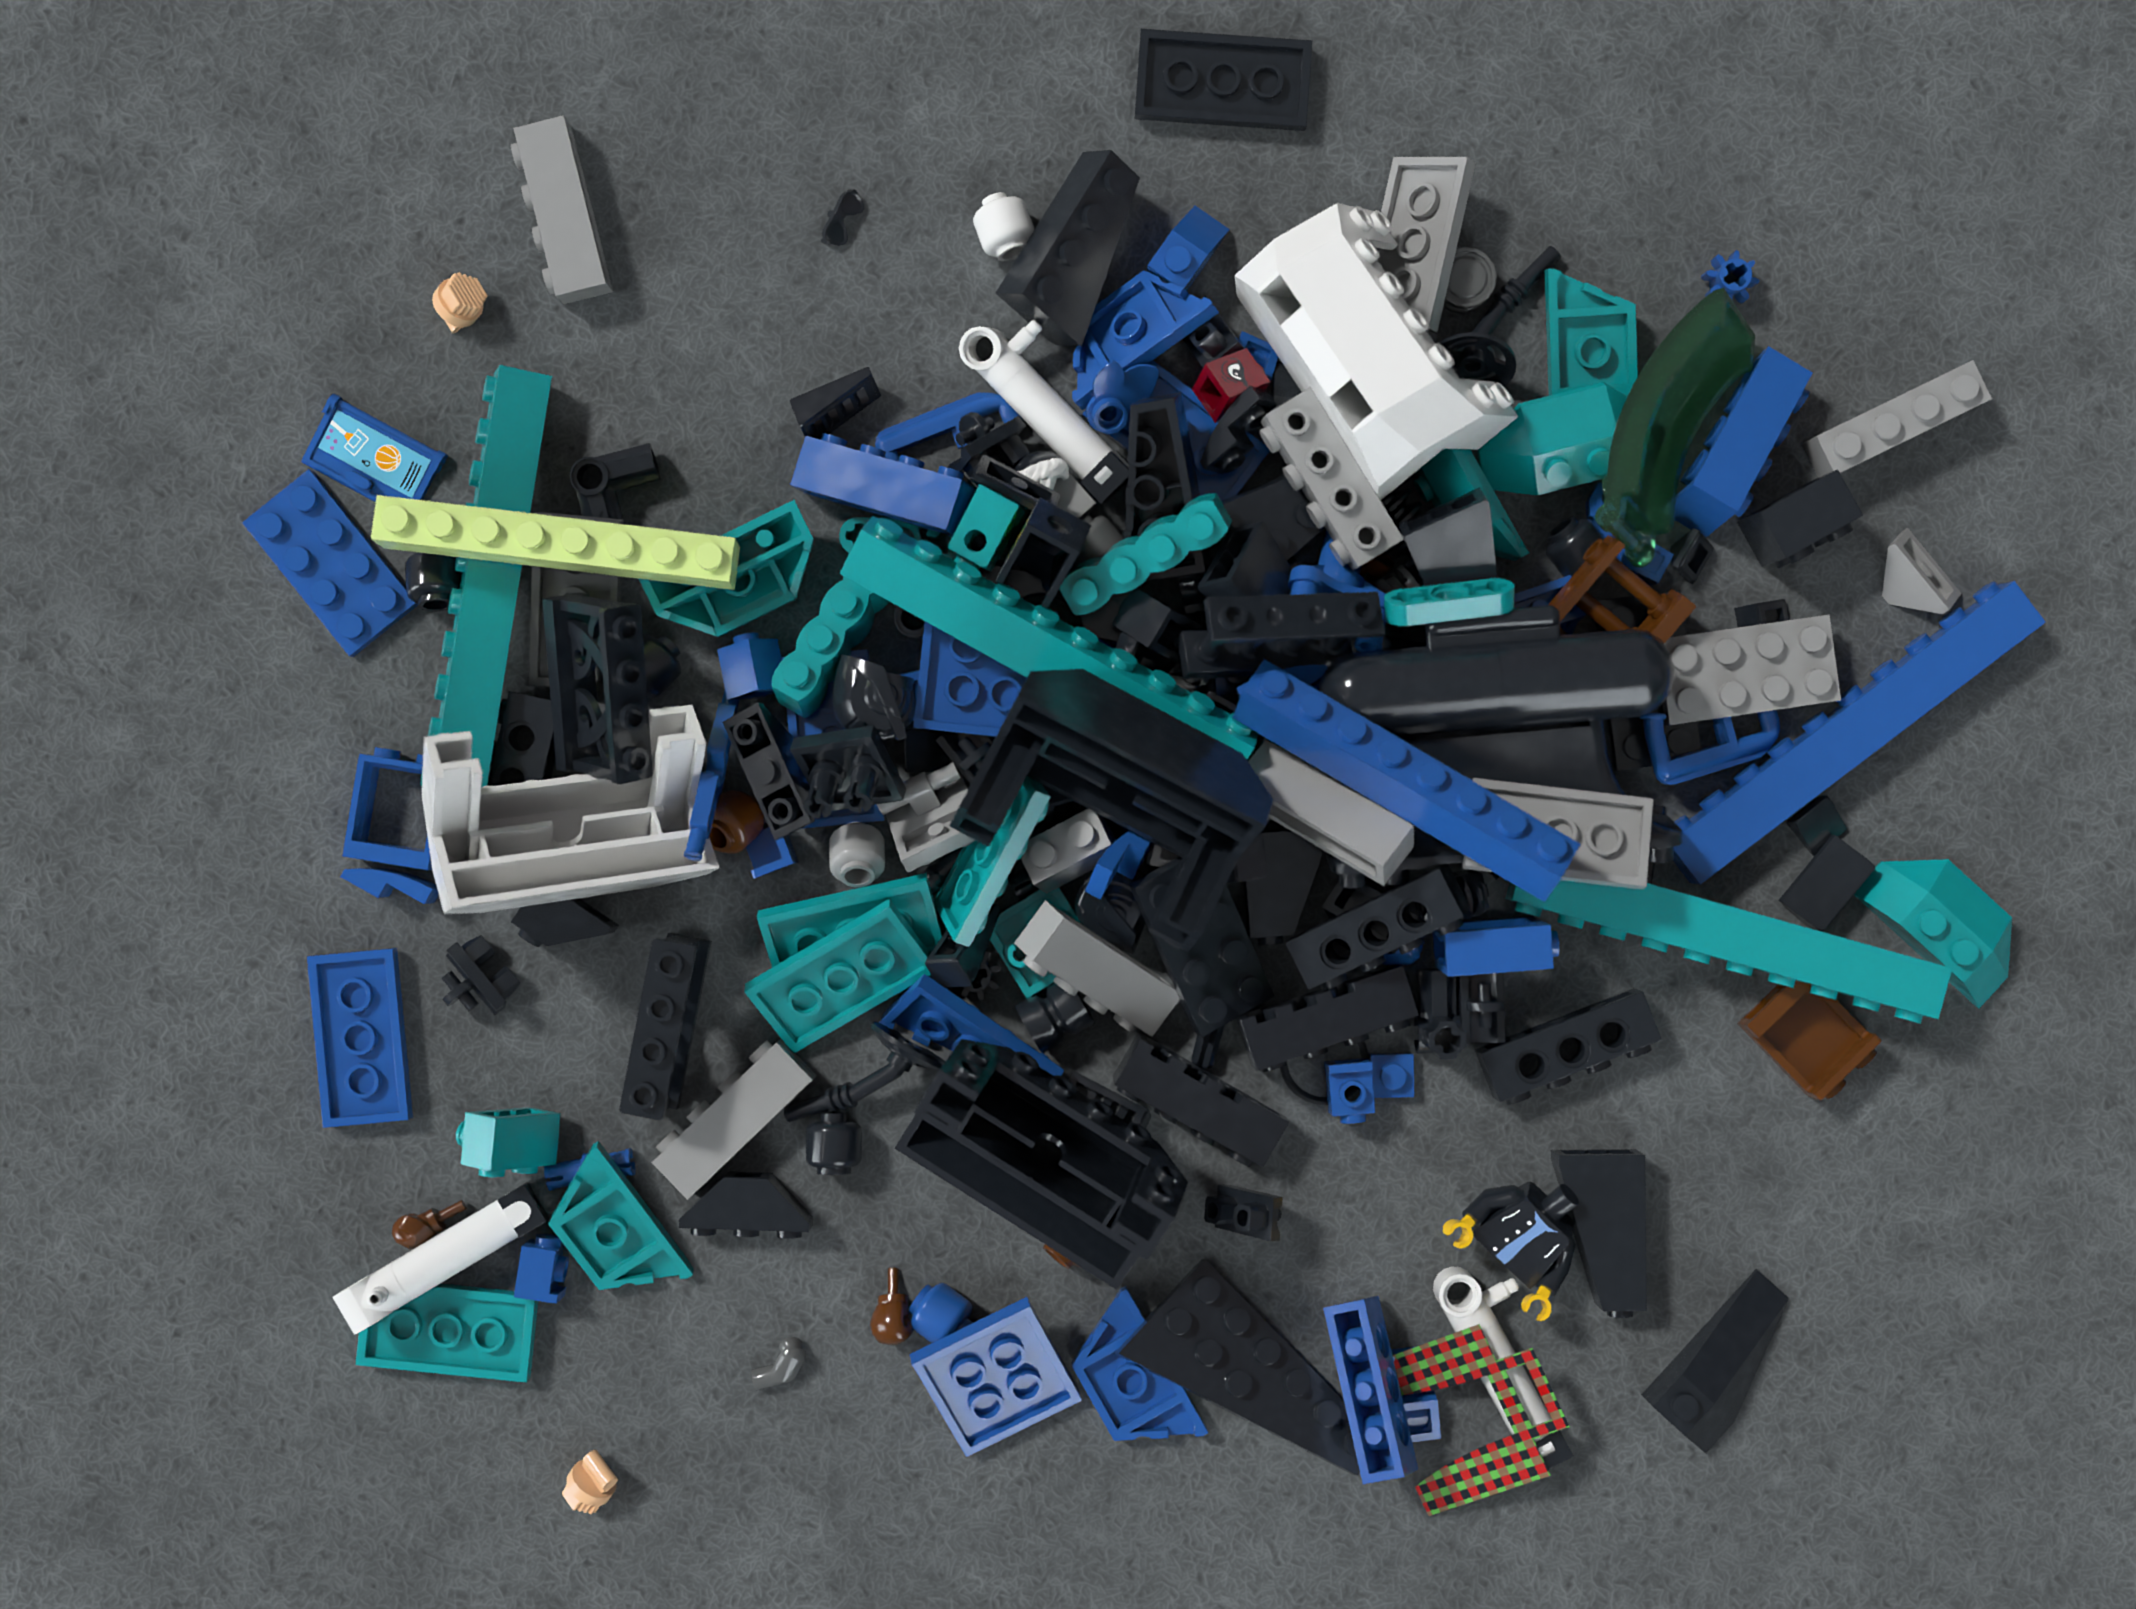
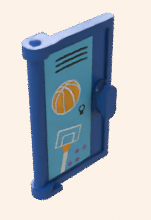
M333 393L322 410L325 414L301 462L376 502L377 495L423 500L436 473H439L446 463L448 455L440 450L436 451L343 401L342 397ZM371 481H372V482H373V487H372V489L367 490V489H369V488L371 487V485H372V484H371Z

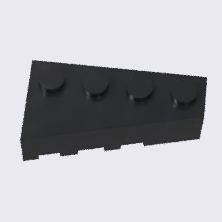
M1112 150L1088 151L1081 154L995 293L1028 323L1032 320L1042 326L1040 333L1055 345L1082 347L1140 177Z
M1182 392L1140 399L1131 405L1128 485L1125 498L1126 523L1123 539L1141 536L1151 523L1162 517L1179 515L1187 503L1200 496ZM1210 547L1201 550H1189L1186 557L1176 566L1161 572H1151L1144 582L1206 572L1212 562Z

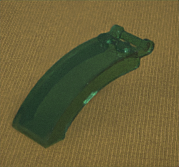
M1724 288L1716 289L1702 299L1681 319L1657 347L1630 390L1614 431L1609 454L1608 471L1602 480L1605 500L1604 504L1595 513V521L1603 531L1611 532L1616 539L1625 545V557L1633 566L1638 568L1647 566L1653 560L1656 535L1666 534L1673 528L1680 473L1689 447L1699 427L1723 393L1741 375L1753 369L1756 335Z

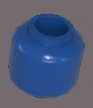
M939 1283L934 1287L929 1284L926 1285L916 1296L908 1311L912 1314L911 1324L913 1329L930 1343L973 1323L969 1320L973 1309L972 1303L945 1283Z

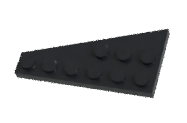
M1202 1259L1191 1269L1114 1353L1187 1389L1189 1392L1264 1428L1269 1433L1307 1450V1452L1352 1475L1360 1473L1344 1401L1206 1259Z

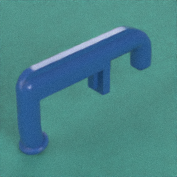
M978 392L882 430L876 437L875 447L886 452L885 458L898 461V452L948 432H952L955 439L956 434L960 433L959 421L961 417L970 412H976L985 417L999 411L1004 424L1017 416L1021 418V416L999 394ZM955 439V442H956V444H957L958 449L963 448L964 446L967 445V444H965V445L961 446V445H959V444L957 443V441H956V439Z
M1777 710L1758 712L1762 731L1736 739L1731 716L1713 719V727L1718 744L1673 758L1670 756L1663 727V720L1666 719V714L1647 713L1640 716L1643 719L1645 740L1657 780L1664 785H1675L1762 757L1773 746L1779 736L1780 721Z

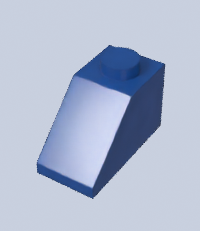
M1195 205L1170 232L1147 265V272L1160 277L1164 283L1172 282L1188 291L1230 229Z

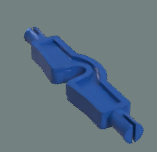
M725 690L722 702L718 704L707 746L706 772H701L689 823L690 833L684 857L692 861H700L703 858L705 842L710 836L727 770L732 743L722 722L737 714L739 700H727Z

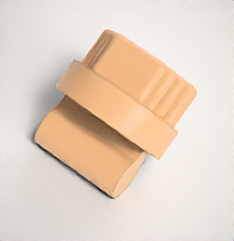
M458 272L438 286L433 293L432 301L436 312L446 322L451 332L456 333L459 329L475 323L483 312V305L488 295L477 278L467 277L466 274L462 275Z
M593 1450L585 1455L583 1460L578 1461L573 1466L567 1476V1484L562 1495L574 1511L578 1510L579 1512L583 1511L589 1514L596 1513L599 1507L606 1504L615 1492L618 1479L599 1452Z

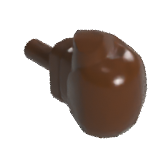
M460 1200L441 1211L431 1208L419 1215L411 1213L401 1216L393 1224L392 1236L396 1243L412 1250L446 1230L444 1221L463 1212L467 1207L464 1201Z
M888 1268V1294L878 1296V1305L872 1314L870 1326L872 1335L879 1343L897 1345L908 1339L914 1329L908 1317V1295L899 1294V1268Z

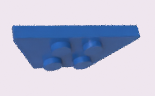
M1143 270L1096 305L1082 347L1076 346L1073 353V369L1078 373L1077 390L1072 391V399L1081 410H1084L1094 397L1092 385L1094 377L1105 364L1115 360L1122 367L1123 371L1137 364H1148L1213 318L1219 311L1210 299L1195 297L1189 294L1185 288L1172 282L1164 283L1160 277Z
M1124 1286L1119 1290L1073 1359V1370L1114 1441L1135 1440L1143 1436L1151 1439L1169 1438L1168 1435L1195 1434V1437L1208 1434V1428L1185 1388L1114 1354L1145 1321V1317L1127 1286Z

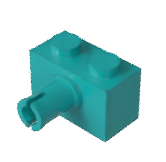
M528 1107L465 1112V1120L459 1124L456 1130V1141L462 1147L461 1165L478 1168V1175L483 1177H504L506 1170L520 1174H535L538 1172L539 1166L556 1165L561 1113Z

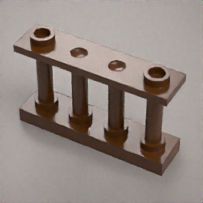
M1607 535L1604 540H1596L1583 556L1586 562L1576 571L1548 605L1554 606L1559 610L1560 622L1576 605L1606 631L1631 629L1587 592L1605 571L1648 608L1647 613L1649 616L1638 628L1633 627L1632 629L1649 631L1660 638L1665 644L1697 606L1684 595L1672 589L1668 594L1660 595L1616 558L1625 547L1618 539ZM1560 627L1561 635H1567L1568 633Z

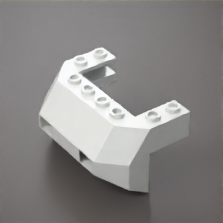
M1336 203L1273 239L1235 275L1236 294L1299 389L1303 392L1311 387L1381 501L1442 449H1479L1514 421L1518 415L1511 407V404H1513L1512 396L1500 383L1459 379L1451 367L1454 365V361L1449 352L1442 345L1435 344L1426 330L1429 329V325L1424 316L1415 308L1409 307L1402 297L1404 288L1394 275L1385 272L1377 261L1380 255L1376 248L1393 250L1398 245L1390 234L1393 228L1389 220L1378 210L1371 211L1362 209L1359 206L1353 207Z
M693 705L668 706L649 710L653 775L651 778L621 785L589 774H574L561 778L528 780L522 783L481 787L482 770L479 760L471 759V731L443 733L424 737L422 802L432 870L444 914L484 913L651 888L707 875L719 869L720 867L710 839H706L702 860L692 861L684 857L690 833V818L706 749V742Z

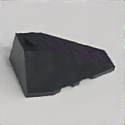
M1755 1269L1642 1393V1396L1663 1417L1704 1453H1707L1735 1422L1789 1298L1759 1270Z

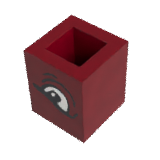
M1245 348L1206 363L1192 390L1213 421L1217 423L1233 402L1250 385L1266 390L1270 380L1262 366L1256 362L1248 349Z

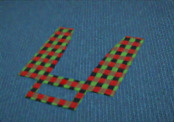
M1478 1324L1392 1355L1395 1357L1394 1365L1401 1395L1442 1389L1488 1376L1514 1431L1513 1435L1494 1441L1450 1462L1417 1484L1415 1488L1428 1516L1551 1476L1534 1439L1570 1426L1533 1348L1496 1360L1482 1328ZM1523 1364L1527 1365L1552 1420L1534 1426L1531 1425L1506 1370Z

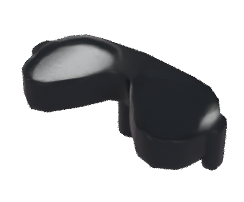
M848 189L847 192L842 193L834 210L828 211L827 216L829 219L822 230L823 238L821 242L823 244L836 246L846 244L848 234L844 218L849 215L862 213L865 208L864 202L856 190Z

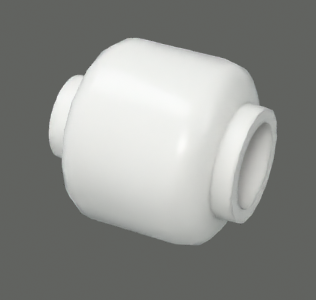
M1004 192L991 194L983 199V206L975 213L973 218L975 229L982 248L987 255L997 257L999 261L1014 260L1019 256L1035 230L1023 199L1015 196L1007 197Z

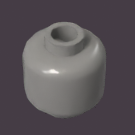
M851 822L836 829L829 839V869L833 876L850 887H864L878 879L885 870V839L881 832L872 825L863 822Z

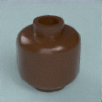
M737 790L725 791L720 795L709 836L714 850L729 854L740 853L763 831L765 819L757 800Z

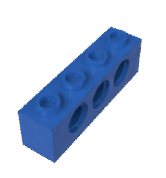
M1379 1295L1324 1307L1362 1483L1368 1484L1406 1477L1417 1471L1418 1465Z

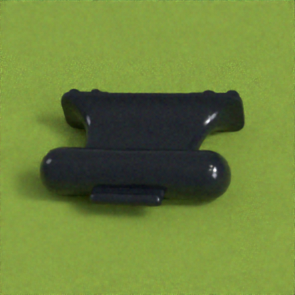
M1546 605L1514 608L1509 613L1502 615L1427 623L1425 647L1354 652L1341 656L1327 667L1320 680L1319 691L1470 780L1479 778L1626 795L1616 778L1608 755L1604 720L1640 717L1657 710L1671 693L1675 672L1669 650L1663 641L1651 632L1626 629L1561 635L1559 610L1554 606ZM1652 813L1649 861L1655 863L1673 861L1674 847L1683 843L1682 830L1669 816ZM1413 825L1414 847L1386 884L1400 885L1408 883L1410 881L1409 869L1429 868L1430 865L1464 862V854ZM1324 851L1329 869L1336 875H1339L1340 887L1360 888L1366 885V878L1363 873Z

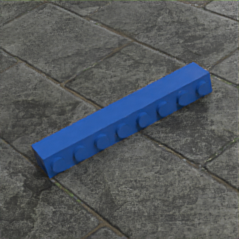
M1265 659L1241 693L1233 719L1543 902L1547 900L1581 845Z

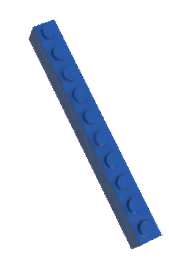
M1993 581L1982 587L1972 596L1976 601L1965 611L1961 607L1956 608L1939 620L1938 623L1942 627L1930 637L1927 633H1924L1904 647L1908 653L1896 663L1890 659L1875 668L1870 673L1874 680L1862 689L1856 685L1842 693L1841 701H1836L1839 704L1836 709L1828 715L1821 711L1808 719L1801 726L1805 731L1793 741L1787 737L1775 744L1767 752L1771 757L1759 767L1753 763L1738 772L1733 777L1737 784L1725 793L1718 789L1705 797L1699 803L1702 810L1691 819L1684 815L1675 820L1674 822L1682 830L1683 843L1674 847L1673 861L1686 879L1692 884H1702L2046 623L2017 583L2011 581L1998 585Z

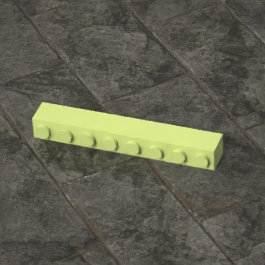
M381 495L376 497L371 540L385 549L735 590L740 546L733 537Z

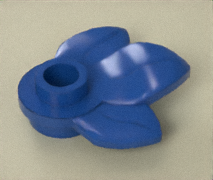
M1115 360L1101 367L1092 383L1094 397L1090 400L1086 409V416L1092 428L1106 434L1116 433L1123 428L1129 430L1131 405L1140 399L1150 397L1158 379L1159 369L1154 365L1137 364L1123 371L1122 367ZM1114 406L1111 413L1106 415L1100 414L1104 408Z

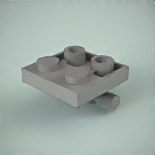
M954 762L928 775L924 771L903 781L906 787L903 801L877 804L882 815L886 814L900 860L907 872L928 865L935 859L960 847L968 846L975 841L949 827L969 789Z

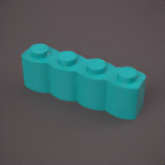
M1217 493L1198 496L1187 503L1179 515L1162 517L1151 523L1141 536L1128 537L1115 543L1102 558H1092L1078 564L1067 575L1059 589L1074 615L1091 613L1102 607L1112 594L1125 593L1141 585L1151 572H1161L1176 566L1186 557L1189 550H1201L1212 546L1225 535L1232 519Z
M843 576V580L835 584L825 595L820 606L819 615L810 620L800 632L796 642V650L788 654L777 666L773 674L771 686L779 704L803 718L813 714L826 697L828 683L835 680L841 654L851 656V648L861 643L870 632L875 613L882 610L890 601Z

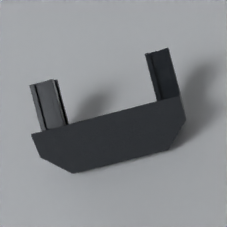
M1084 669L1030 671L949 827L989 847L1010 810L1027 776L1182 857L1148 931L1188 952L1204 934L1238 858L1265 828L1274 799L1241 752Z
M966 1039L960 1040L938 1071L914 1111L915 1116L894 1148L1116 1290L1138 1257L1141 1256L1147 1260L1174 1221L1188 1185L1186 1178L1158 1141L1151 1138V1134L1141 1125L1132 1122L1128 1123L1116 1116L1112 1108L1105 1102L1098 1099L1091 1100L1076 1090L1075 1085L1063 1076H1053L1039 1067L1038 1062L1027 1053L1015 1052L1009 1047Z

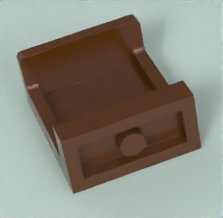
M1797 980L1794 988L1777 984L1737 1024L1808 1097L1822 1100L1823 1098L1830 1099L1846 1085L1844 1078L1855 1067L1857 1069L1863 1068L1876 1056L1877 1051L1874 1048L1882 1040L1877 1034L1868 1032L1837 1000L1811 994V984Z

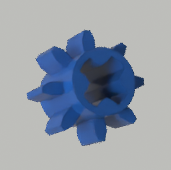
M1737 250L1729 256L1727 261L1719 254L1711 260V265L1715 271L1709 270L1701 275L1702 280L1709 281L1710 290L1707 291L1705 297L1709 298L1715 295L1721 298L1720 304L1722 308L1729 305L1733 297L1741 304L1749 299V293L1745 288H1752L1759 283V279L1752 277L1751 268L1754 266L1755 261L1752 260L1747 263L1739 259L1740 254ZM1733 273L1737 280L1728 285L1724 277Z

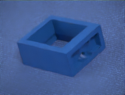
M375 747L374 755L359 754L342 856L422 870H432L428 836L426 838L425 850L368 841L379 769L386 768L422 774L423 755L417 754L416 762L401 760V751Z
M1534 916L1463 921V926L1443 936H1440L1437 930L1432 932L1435 967L1448 977L1554 969L1553 957L1559 956L1557 932L1551 931L1550 924Z

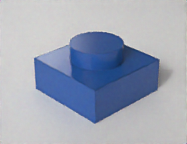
M1413 1053L1369 1054V1060L1373 1064L1374 1098L1414 1097Z

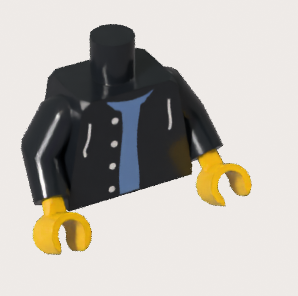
M1526 1182L1519 1187L1508 1185L1487 1188L1462 1212L1463 1218L1461 1220L1450 1219L1445 1222L1443 1234L1449 1236L1456 1228L1461 1227L1462 1234L1459 1239L1455 1240L1453 1246L1465 1248L1470 1245L1474 1237L1529 1289L1536 1285L1538 1288L1536 1294L1526 1295L1522 1300L1521 1307L1524 1312H1527L1531 1303L1538 1299L1542 1304V1310L1537 1315L1536 1320L1543 1321L1551 1313L1549 1296L1557 1294L1571 1267L1576 1243L1572 1237L1574 1221L1568 1213L1579 1204V1200L1575 1193L1564 1184H1560L1549 1195H1546L1533 1182Z

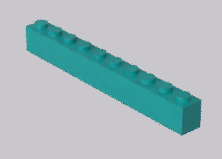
M504 365L498 366L494 376H486L482 401L489 402L487 419L480 417L475 443L482 444L480 461H472L469 475V486L476 487L473 504L466 502L465 506L524 513L531 512L552 376ZM456 557L455 571L462 572L460 588H452L448 614H454L455 620L453 632L445 631L441 656L448 657L446 675L438 674L434 699L441 700L439 718L431 717L428 736L471 731V759L479 760L482 770L481 787L487 786L522 565Z
M874 516L870 518L861 529L839 573L1025 677H1028L1030 671L1084 669L1238 750L1246 759H1248L1255 748L1258 733L1233 719L1234 713L1229 714L1215 706L1212 699L1205 694L1196 691L1189 692L1177 685L1176 681L1167 673L1160 670L1152 671L1137 663L1136 658L1123 649L1108 647L1099 642L1097 636L1091 631L1082 627L1074 628L1060 620L1057 613L1050 608L1045 609L1041 605L1035 606L1020 598V594L1012 587L989 581L982 577L980 571L974 566L965 562L957 563L944 556L942 551L933 543L925 540L917 541L903 533L902 528L891 520L878 519Z
M1560 880L1547 900L1543 902L1510 882L1505 897L1507 900L1517 902L1515 911L1536 917L1541 916L1542 910L1559 914L1558 923L1579 929L1583 928L1584 921L1600 925L1599 934L1625 941L1626 934H1632L1643 938L1641 943L1643 947L1667 953L1669 945L1685 949L1683 958L1708 965L1711 957L1727 961L1726 970L1747 976H1752L1753 969L1768 972L1769 977L1767 981L1794 988L1797 980L1811 984V994L1836 1000L1838 992L1854 997L1852 1002L1854 1006L1879 1012L1880 1005H1886L1896 1008L1894 1017L1921 1024L1923 1016L1939 1019L1953 969L1649 883L1642 890Z

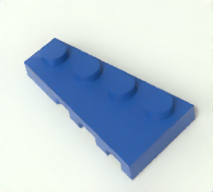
M923 974L890 1005L879 1023L886 1025L890 1029H893L895 1024H898L914 1032L912 1039L927 1047L930 1041H933L953 1051L961 1039L1009 1047L1015 1052L1027 1053L1038 1062L1039 1067L1053 1076H1062L1064 1069L1052 1062L1046 1055L1027 1045L1010 1030L1001 1027L982 1014L978 1008L966 1003L926 974Z

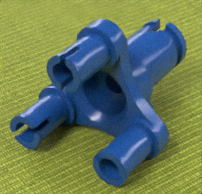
M1326 530L1318 565H1299L1292 568L1288 582V588L1291 590L1290 595L1378 592L1385 628L1384 596L1386 593L1363 579L1360 575L1362 565L1352 570L1348 564L1344 566L1339 564L1329 547L1333 539ZM1383 637L1356 638L1354 642L1355 649L1360 652L1382 650Z

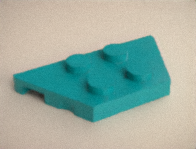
M1546 269L1545 301L1548 396L1600 382L1608 384L1628 397L1637 393L1636 304L1603 292L1602 289L1589 283H1583L1564 275L1557 269Z
M599 1141L594 1143L553 1212L549 1226L598 1290L619 1288L626 1283L635 1285L654 1283V1278L676 1275H679L680 1279L691 1277L694 1273V1268L602 1144Z

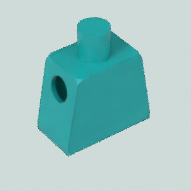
M980 484L948 545V549L957 553L954 561L957 563H968L978 570L980 567H983L991 572L1007 546L1013 530L1024 516L1025 511L1019 505ZM981 534L985 535L986 544L981 551H973L971 543L974 537Z

